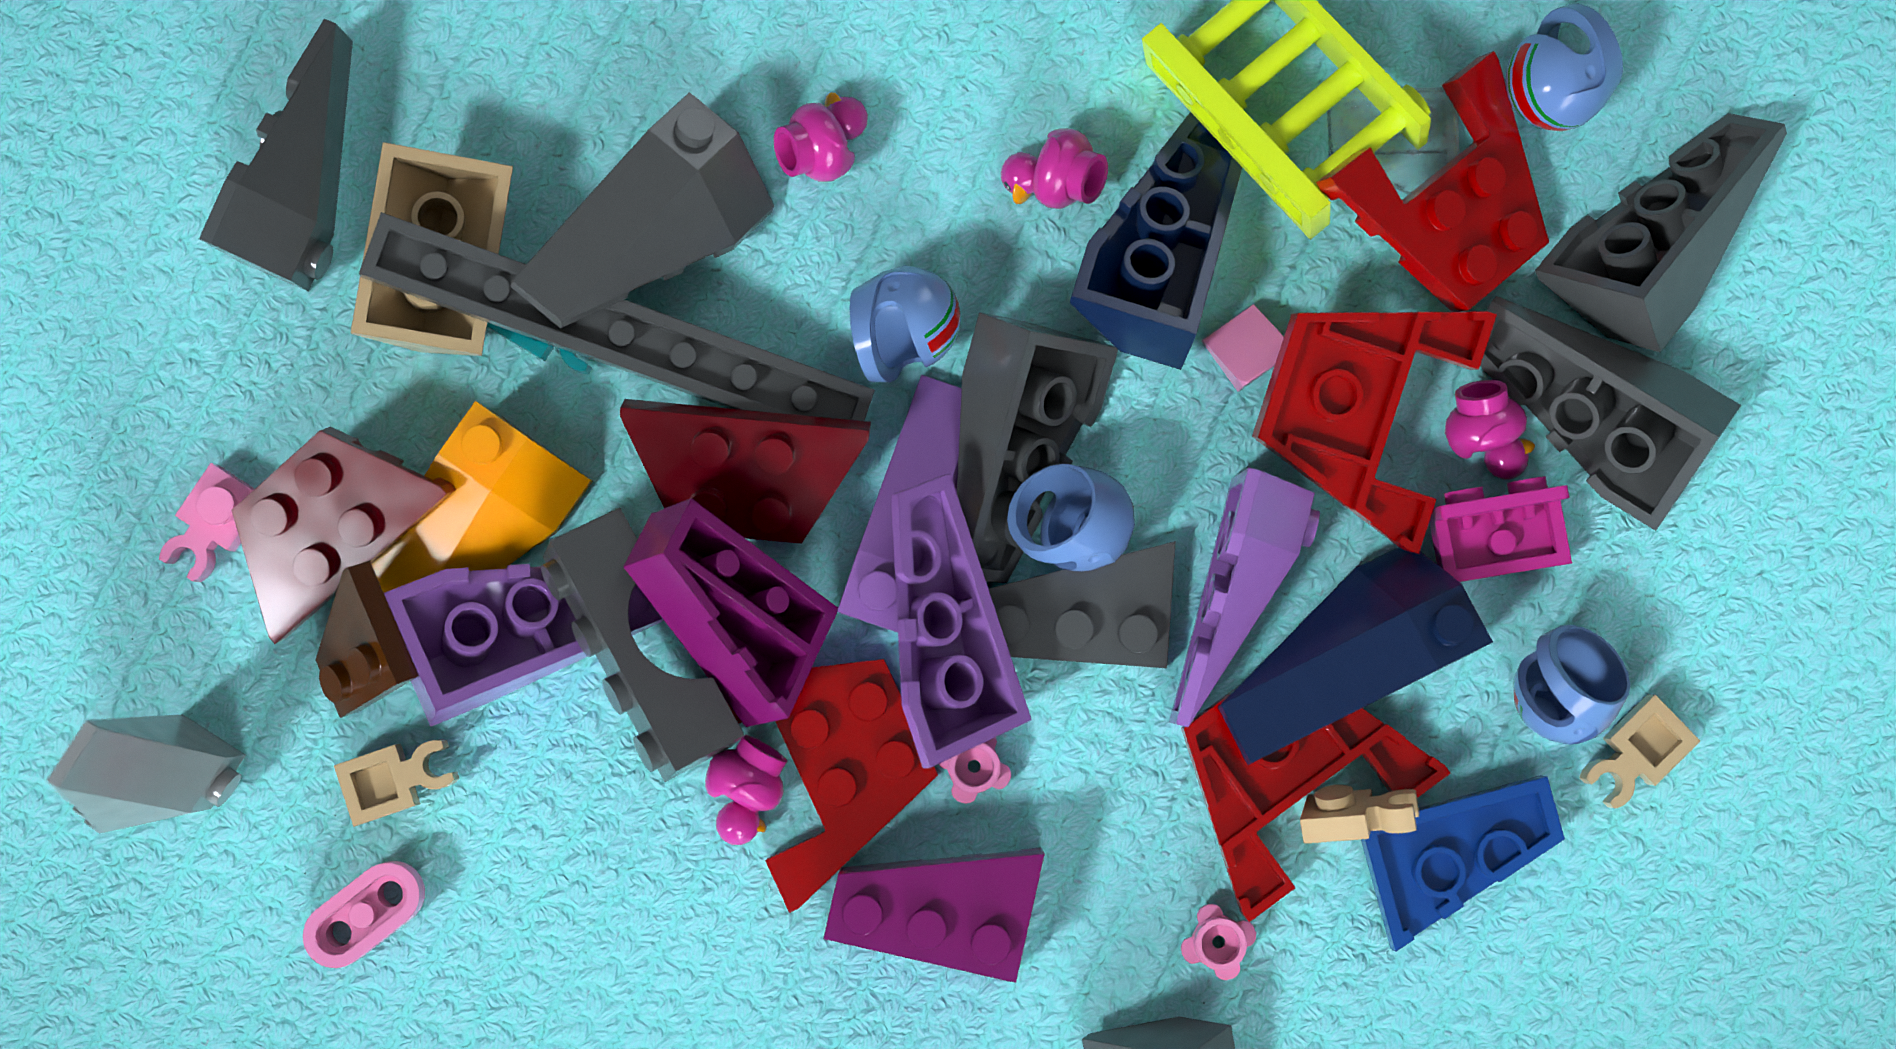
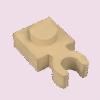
M1647 694L1603 737L1615 753L1609 759H1596L1588 763L1581 771L1579 778L1586 784H1593L1602 774L1610 773L1615 780V788L1602 802L1607 807L1616 809L1625 805L1631 799L1635 790L1634 780L1638 776L1647 785L1656 786L1701 741L1656 695Z
M443 739L427 741L417 747L411 759L406 760L402 745L395 744L333 765L353 827L420 805L415 786L421 785L428 789H441L457 782L460 779L458 772L437 776L430 771L428 765L433 753L449 748L448 741Z
M1348 785L1323 787L1317 790L1315 794L1307 795L1300 817L1303 842L1306 844L1369 839L1371 831L1380 830L1388 833L1416 831L1415 817H1419L1416 790H1395L1380 796H1372L1371 789L1353 790Z

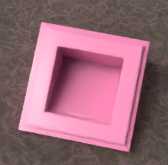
M1253 304L1204 338L1202 343L1237 392H1239L1275 366L1284 336Z

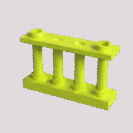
M1232 0L1188 37L1181 34L1175 38L1162 23L1157 25L1142 38L1146 65L1310 240L1330 224L1331 202L1320 190L1316 183L1355 152L1371 147L1373 152H1376L1398 132L1417 150L1428 142L1431 123L1429 115L1431 112L1424 98L1410 85H1404L1401 88L1317 0H1273L1296 25L1232 79L1222 78L1218 82L1203 67L1205 64L1204 56L1271 0ZM1315 43L1339 69L1273 124L1270 125L1264 122L1258 126L1244 111L1247 108L1245 100ZM1357 87L1381 114L1314 170L1306 167L1301 171L1286 155L1289 152L1287 144Z

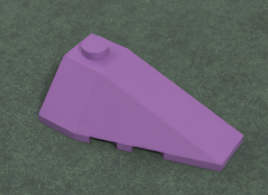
M921 375L837 612L898 633L891 495L946 474L951 475L957 493L962 388Z
M1249 467L1231 479L1169 723L1189 727L1298 558L1301 546L1311 547L1320 518V511L1311 509L1314 492Z
M950 474L939 476L891 495L902 708L923 768H931L1032 720Z
M530 564L508 565L506 569L469 571V568L444 569L384 593L419 675L411 683L431 727L490 703L588 657L582 651L574 636L571 623L576 618L565 597L557 600L551 594L544 581L541 566L530 567ZM637 585L632 590L628 607V620L632 636L664 621Z

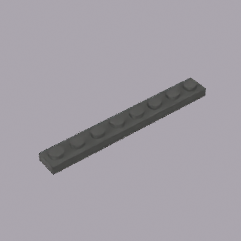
M382 212L380 213L359 271L360 277L730 409L865 421L875 391L866 386L627 300L617 302L560 328L510 287L514 277L526 264Z

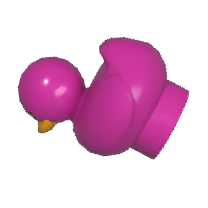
M830 92L825 98V106L821 103H806L799 107L790 118L789 124L778 127L774 133V150L782 170L791 177L805 174L818 182L834 181L845 175L855 161V154L849 151L847 140H852L861 135L867 126L868 114L863 104L853 97H839L836 93Z
M1069 128L1056 129L1048 133V139L1038 159L1030 153L1018 152L1009 156L1002 165L1001 181L1005 188L1013 194V201L1016 204H1023L1034 193L1041 204L1054 209L1065 208L1076 201L1086 204L1093 203L1101 194L1108 175L1106 157L1093 152L1092 145L1083 133Z
M1481 380L1459 387L1455 391L1457 407L1451 411L1445 424V435L1452 450L1459 457L1465 459L1472 457L1474 452H1485V465L1489 472L1497 478L1509 480L1521 475L1528 466L1529 453L1535 448L1532 441L1519 438L1526 431L1527 416L1524 409L1517 402L1509 399L1507 385L1501 381Z
M744 735L735 749H727L716 754L710 760L705 777V788L710 796L715 798L725 795L733 800L724 805L716 818V830L719 836L731 845H744L750 842L758 832H765L767 827L758 813L759 811L775 809L781 802L784 792L783 782L779 775L786 765L787 759L771 746L749 735Z

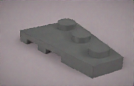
M1175 541L1123 554L1115 563L1098 569L1082 572L1064 569L989 588L1010 656L1167 668Z

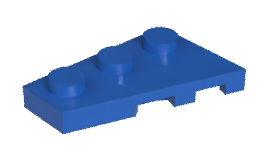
M1540 775L1419 807V817H1415L1416 831L1408 833H1388L1382 830L1371 831L1369 839H1361L1390 949L1395 952L1413 941L1415 935L1439 919H1446L1464 907L1463 903L1496 881L1501 882L1565 840L1547 776Z

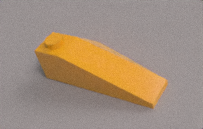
M475 401L440 449L424 475L432 480L438 477L449 481L456 490L372 563L383 592H388L444 569L469 568V571L506 569L508 565L530 549L542 544L557 533L593 481L494 411Z

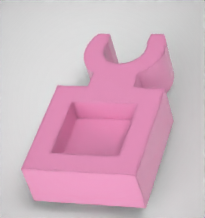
M210 463L175 514L176 517L190 525L184 535L175 536L164 544L159 560L167 564H175L184 550L191 549L195 554L196 561L193 568L189 571L187 578L194 582H202L207 579L215 567L216 556L214 550L220 545L227 551L235 552L241 544L231 510L255 488L220 465Z

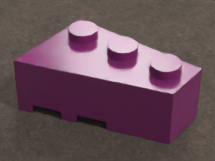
M688 499L651 513L623 566L706 676L714 678L726 702L745 727L787 719L836 617L838 607L693 499Z
M1042 847L1021 849L1020 851L990 854L979 853L962 855L960 857L842 867L837 876L823 939L1016 983L1045 853Z

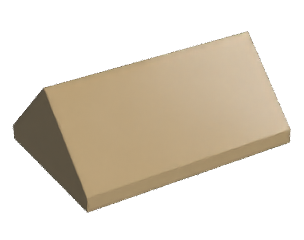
M383 142L363 260L381 212L499 254L513 166ZM360 277L351 334L417 352L482 356L488 322Z

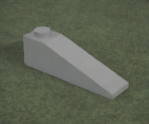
M183 714L86 720L46 781L65 801L74 806L72 809L76 814L86 819L84 822L88 827L98 833H104L209 810L213 805L220 807L228 800L238 786L241 774L236 772L246 755Z

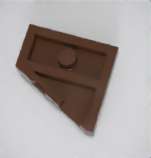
M370 560L343 570L315 659L320 670L319 681L322 691L327 699L334 703L340 718L362 711L419 677Z

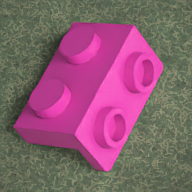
M1546 476L1507 483L1509 495L1485 498L1483 487L1444 493L1446 505L1434 508L1429 521L1437 565L1457 581L1463 582L1571 564V554L1561 500L1570 498L1568 486L1548 488Z

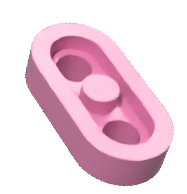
M387 861L369 868L309 916L303 930V943L308 955L316 963L328 968L345 967L361 959L420 911L425 899V886L422 877L416 869L401 861ZM389 881L398 883L402 888L403 897L399 904H391L384 896V887ZM337 921L345 922L351 929V939L347 944H342L334 938L333 927Z

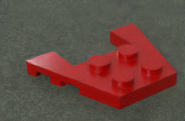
M1494 51L1477 57L1442 85L1473 138V143L1404 199L1401 200L1371 147L1355 152L1316 182L1320 190L1333 201L1340 198L1358 215L1354 222L1370 237L1379 234L1401 255L1398 263L1451 312L1470 310L1549 243L1515 116L1507 95L1500 62Z
M1488 311L1291 314L1252 437L1398 547L1419 554L1437 499L1377 480L1375 478L1377 468L1415 352L1469 370H1479L1497 314Z
M885 659L812 667L789 717L775 721L825 828L824 832L765 860L789 913L799 909L938 776L935 766L931 768L922 767L902 708L901 693ZM729 706L738 724L742 723V721L738 718V716Z
M1235 689L1196 716L1189 727H1181L1239 910L1248 922L1255 919L1296 888L1258 837L1257 831L1357 757L1362 755L1389 792L1403 789L1416 790L1417 798L1451 774L1443 763L1433 756H1429L1408 741L1405 736L1388 724H1384L1363 708L1247 765L1218 709V706Z

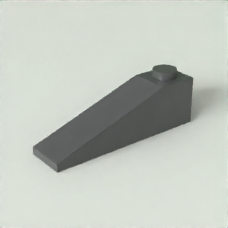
M1726 114L1669 156V168L1644 186L1636 181L1632 182L1618 193L1621 202L1597 220L1587 215L1570 227L1535 269L1538 279L1605 337L1661 352L1696 309L1787 134L1785 124L1736 114Z
M1496 296L1486 310L1497 314L1484 352L1480 365L1481 368L1493 380L1505 383L1507 385L1508 397L1519 405H1526L1550 431L1546 438L1559 452L1566 449L1589 474L1586 482L1600 497L1656 531L1741 405L1685 371Z
M979 312L962 373L957 496L986 582L1007 583L1024 553L1014 541L1008 529V510L1013 495L1023 482L1038 471L1052 465L1072 464L1073 460L1067 457L1066 454L1082 424L1092 427L1102 408L1118 349L1109 344L1029 322ZM1046 492L1041 493L1034 500L1028 513L1027 527L1031 538L1043 517L1039 504Z

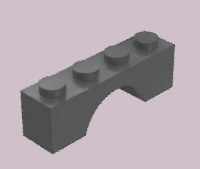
M617 508L550 540L543 556L546 563L541 565V572L548 589L555 599L560 600L565 597L576 618L571 623L580 648L588 657L596 655L607 677L602 680V684L611 705L618 714L627 712L637 730L638 735L633 737V742L641 761L650 772L658 769L664 782H667L714 757L716 754L731 748L744 736V733L714 678L689 679L669 674L652 664L636 645L629 626L628 607L632 590L637 584L623 566L637 541V537L621 508Z

